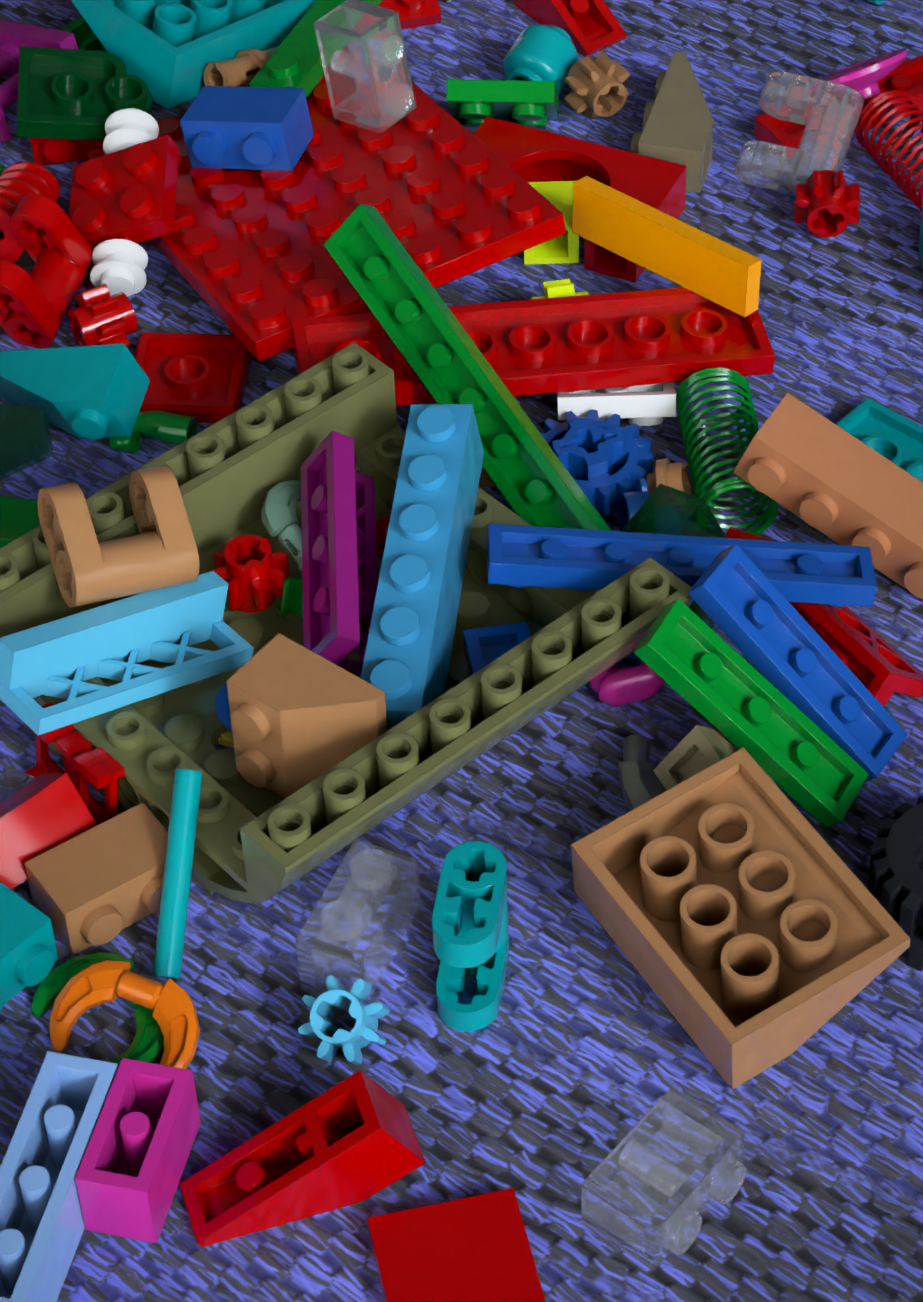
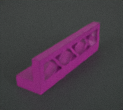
M331 431L301 464L303 645L305 648L361 678L378 586L374 478L355 472L354 438ZM354 648L359 653V663L345 659Z

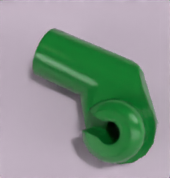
M140 411L131 436L109 437L108 443L111 449L134 454L140 449L141 437L180 444L196 435L197 421L195 417L165 411Z

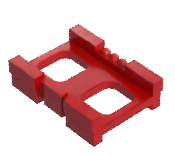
M49 702L43 705L42 707L46 708L52 706L53 704ZM74 724L39 736L36 734V766L24 772V781L28 784L41 773H67L98 825L117 816L118 779L125 776V767L101 746L92 750V744L79 732H73ZM53 742L55 748L64 755V770L51 759L49 743ZM88 782L97 790L103 787L105 807L91 796Z

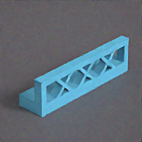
M210 571L199 575L197 581L193 583L140 593L0 637V700L39 736L241 667L252 658L254 647L223 621L229 584L217 573ZM210 639L220 649L210 651L189 646ZM150 659L175 665L161 669L137 663ZM100 677L121 681V683L107 687L83 681ZM45 695L66 699L67 701L43 708L33 698Z

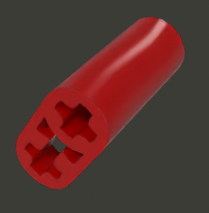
M28 194L20 199L9 220V227L35 264L30 274H28L18 265L6 260H0V326L18 344L44 349L52 345L93 262V250L57 203L41 195Z

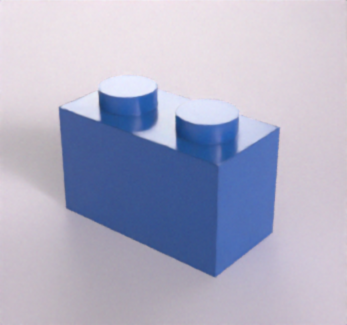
M203 86L180 120L192 168L292 171L314 136L304 88Z

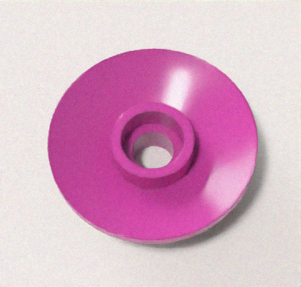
M906 48L895 50L848 66L807 84L805 90L807 93L816 95L847 94L850 104L871 98L881 93L877 82L889 75L908 56Z

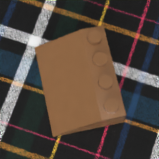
M744 747L571 844L575 893L732 1090L794 1053L910 947L911 938Z

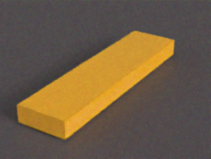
M585 176L573 183V233L743 317L758 310L762 259L591 177Z

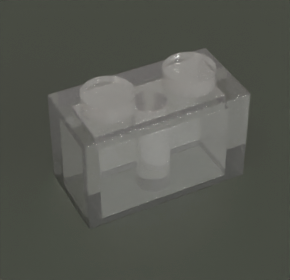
M346 0L314 22L332 113L335 119L382 133L416 109L397 11L360 0Z
M355 840L295 940L301 989L321 995L328 991L326 986L327 976L333 975L341 980L345 991L350 992L353 984L361 978L372 984L371 993L366 999V1002L370 1001L421 910L418 859L359 840Z
M672 1086L581 1184L582 1225L654 1272L671 1252L679 1256L687 1251L701 1229L702 1217L715 1202L726 1205L741 1188L747 1173V1168L743 1165L745 1132Z

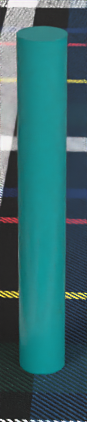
M175 769L152 975L154 977L180 979L202 782V772L196 770Z

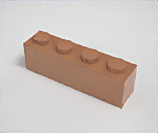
M787 392L755 434L733 473L838 544L870 547L873 567L907 589L914 596L923 600V482Z

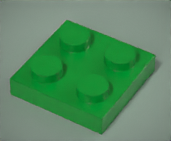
M447 79L446 101L453 117L463 119L464 127L479 128L486 117L515 120L516 124L536 129L547 128V120H559V97L555 81Z

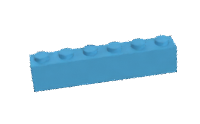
M472 404L411 405L361 673V679L385 692L387 731L445 693L484 457V450Z

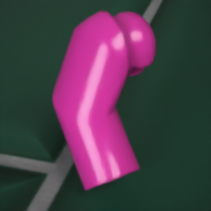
M642 660L638 665L623 668L614 664L589 681L591 688L598 693L599 700L615 707L651 699L665 683Z

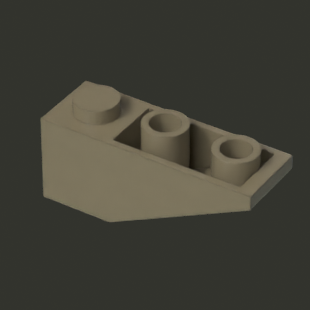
M675 51L668 70L659 71L655 86V101H647L642 124L643 132L636 131L634 133L630 152L685 165L686 191L701 193L712 164L714 120L685 52Z

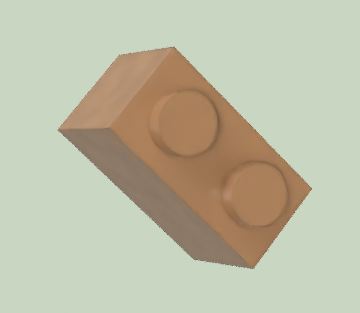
M144 802L24 862L33 905L51 918L53 931L72 956L92 945H104L112 941L122 929L151 914H159L168 831Z

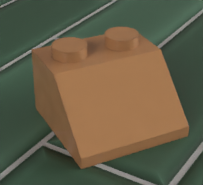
M280 633L226 681L236 771L251 785L258 788L265 787L284 799L387 731L386 702L383 690Z

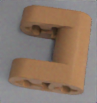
M162 465L136 470L131 473L129 479L130 501L140 534L102 542L97 540L84 494L78 484L72 482L40 489L37 505L42 532L59 590L65 603L70 608L197 581L200 569L198 550L176 477L170 467Z

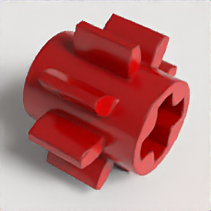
M832 170L813 171V174L806 181V185L798 183L795 185L794 222H807L811 234L819 237L828 238L840 235L847 228L848 223L858 224L859 222L858 205L861 204L859 184L847 185L841 170L838 172Z
M103 284L80 293L81 295L76 296L75 299L79 307L68 311V321L78 346L124 343L126 347H130L127 335L137 332L138 324L132 304L125 293L119 292L110 296L107 285Z
M242 535L229 541L224 551H214L215 569L212 571L229 584L227 594L230 610L235 611L237 609L245 613H256L270 607L275 597H282L283 583L285 578L289 576L287 553L276 552L272 554L269 538H262L257 535Z

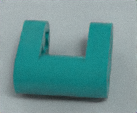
M471 841L457 845L447 853L443 861L432 913L433 950L440 959L436 980L437 1014L447 1026L462 1032L477 1031L487 1027L495 1020L500 1008L509 958L506 858L501 850L492 844ZM465 974L476 976L477 995H474L471 1004L458 1003V999H461L464 993Z

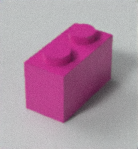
M122 1058L75 1177L86 1230L157 1244L201 1124L192 1070Z

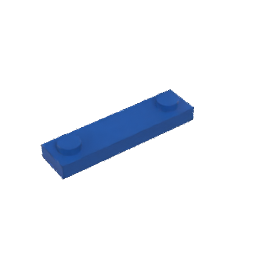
M737 544L721 551L688 594L774 687L869 773L865 782L877 778L908 733Z

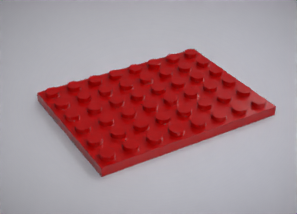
M368 42L346 46L306 98L314 136L292 171L192 168L180 123L183 115L176 118L157 120L159 125V135L157 138L169 135L179 147L173 232L150 240L259 362L293 348L291 319H314L325 316L372 313L324 246L327 240L360 203L374 206L434 288L566 233L564 216L560 210ZM103 144L101 148L85 153L87 160L106 155L103 150Z

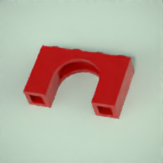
M486 117L473 134L526 182L578 181L588 176L678 219L685 208V165L491 117ZM584 238L585 270L636 283L644 271V267Z

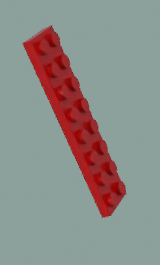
M684 287L448 306L513 397L613 387L624 388L671 382L682 383L693 373L706 368L723 367L735 370L743 377L773 374L775 354L758 310L743 317ZM373 313L325 316L314 319H291L293 350L298 374L355 342L394 370L396 407L437 403ZM709 376V377L703 378V379H701V380H706V379H708V378H715V377H725V376Z

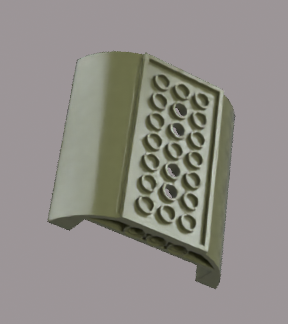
M354 342L136 469L141 470L167 465L174 473L198 550L199 575L215 569L213 558L215 550L224 551L226 544L238 536L257 535L262 538H269L272 554L276 552L287 553L289 570L287 578H302V571L298 568L299 564L278 541V536L271 537L262 522L261 509L265 495L279 482L301 481V464L331 431L354 438L355 472L374 478L376 522L384 517L391 516L406 434L405 431L397 426L394 370ZM132 472L85 499L98 542L140 534L129 494V479ZM478 487L445 693L284 799L265 787L258 788L251 785L236 771L234 750H217L215 748L219 744L218 738L221 737V734L229 732L216 715L215 697L221 687L227 683L226 681L241 667L74 723L73 732H79L92 744V750L101 746L125 767V776L118 779V810L122 813L144 802L167 831L169 829L175 769L202 772L191 877L210 895L217 892L231 900L246 903L267 901L634 652L664 606L679 598L686 606L690 607L694 599L688 592L692 587L651 557L601 590L577 591L568 588L535 586L517 588L502 584H487L486 542L489 523L531 525L482 488ZM301 501L296 504V515L299 521L298 526L302 529ZM41 525L0 548V637L134 596L130 595L70 608L65 603L59 590ZM227 594L223 621L254 647L252 657L278 633L304 646L301 613L280 615L282 597H275L273 604L264 611L245 613L237 609L235 611L230 610ZM527 622L531 635L529 638L470 676L463 647V630ZM210 639L189 646L210 651L220 649ZM354 648L345 659L359 663V653ZM150 659L137 663L161 669L175 665ZM100 677L83 681L107 687L121 683V681ZM45 695L33 698L41 706L49 702L55 705L67 701L66 699ZM51 742V749L64 760V755ZM102 787L97 791L105 798L104 789Z

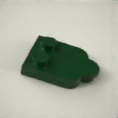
M19 48L17 137L104 141L107 135L105 132V121L115 111L135 108L150 114L152 110V95L146 83L137 76L126 74L124 62L112 53L76 49Z

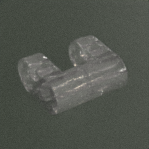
M773 72L769 74L759 98L760 108L774 118L806 125L798 149L756 140L744 143L734 173L737 178L747 185L795 195L796 183L806 185V181L813 174V171L832 170L838 172L842 169L864 99L856 90L839 83L788 72Z

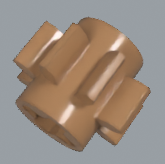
M600 52L596 58L593 56L583 57L573 64L568 72V76L565 77L564 81L573 91L567 94L564 99L577 113L584 112L591 120L598 116L610 117L624 106L627 96L630 94L622 84L630 74L617 60L612 61L604 52Z

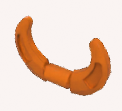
M106 960L93 964L70 978L56 997L49 1020L51 1044L56 1052L62 1053L68 1048L71 1031L80 1016L90 1008L107 1002H114L117 997L153 1010L152 1017L157 1021L164 1036V1052L159 1065L186 1069L195 1056L200 1034L196 1006L190 995L171 978L168 979L166 984L130 971V962Z

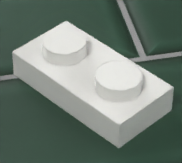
M674 382L624 388L613 387L557 392L558 420H566V412L572 411L578 418L587 417L590 410H597L599 420H605L614 414H618L620 419L628 418V423L630 424L636 423L638 426L658 425L663 422V417H676Z

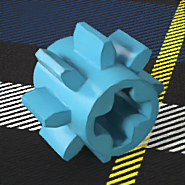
M333 975L327 976L326 986L328 991L322 993L318 998L309 995L303 996V1002L311 1008L310 1022L299 1027L298 1032L306 1037H319L322 1039L317 1049L316 1057L329 1062L335 1057L338 1049L341 1048L343 1049L344 1056L350 1063L360 1065L362 1064L361 1048L366 1047L371 1042L377 1045H385L387 1042L381 1034L377 1033L378 1018L389 1014L390 1008L382 1003L369 1004L366 1002L372 984L359 978L353 984L350 992H347L340 979ZM338 1009L348 1012L351 1017L356 1019L355 1026L350 1032L340 1029V1026L332 1021Z

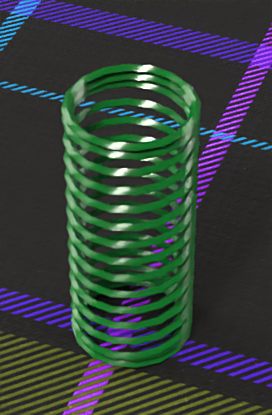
M723 367L706 368L689 376L681 383L676 392V410L680 420L679 426L691 474L690 480L698 510L699 523L704 532L710 536L723 538L726 532L717 531L712 526L724 529L730 527L746 528L757 524L765 518L755 528L746 531L760 535L771 526L777 516L776 501L764 493L760 492L753 500L739 506L723 507L711 503L712 500H741L750 497L758 491L740 477L716 479L727 473H733L735 468L725 470L714 469L725 464L739 462L746 451L744 448L749 446L759 427L750 386L746 378L735 370ZM709 376H725V377L708 378V379H706V380H703V381H701V382H699V383L694 384L696 381L701 380V379L706 378V377H709ZM724 381L734 383L740 387L736 388L727 385L709 387L696 393L686 402L688 396L698 387L710 382ZM728 390L736 392L742 396L739 397L730 394L711 396L709 398L699 401L690 410H688L690 405L696 399L711 391ZM731 399L742 403L741 405L732 403L715 404L699 411L694 417L691 416L701 405L713 400ZM714 409H737L735 412L717 413L699 420L703 414ZM730 426H738L734 430L720 431L713 435L706 434L707 432L713 429H723ZM734 434L740 435L736 439L708 443L715 438H725ZM732 444H742L735 449L710 452L720 446L726 447ZM743 453L741 456L737 458L725 459L723 461H712L713 459L720 457L722 455ZM709 473L714 474V475L711 476V477H708V476H707ZM712 482L716 483L714 486L709 485ZM744 488L752 489L748 493L736 497L718 496L726 491H738ZM766 496L761 505L751 512L741 515L725 516L714 513L707 508L740 510L754 505ZM768 503V507L762 515L751 522L741 525H725L715 522L709 517L723 520L743 519L755 515L766 507Z

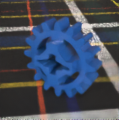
M590 410L587 417L578 418L572 411L566 412L565 423L559 424L552 419L544 421V433L540 432V434L592 505L604 517L610 516V505L618 502L620 493L636 491V480L644 478L647 482V474L653 473V454H651L650 439L639 438V426L636 423L623 428L620 427V415L618 414L610 416L605 421L599 420L597 410Z

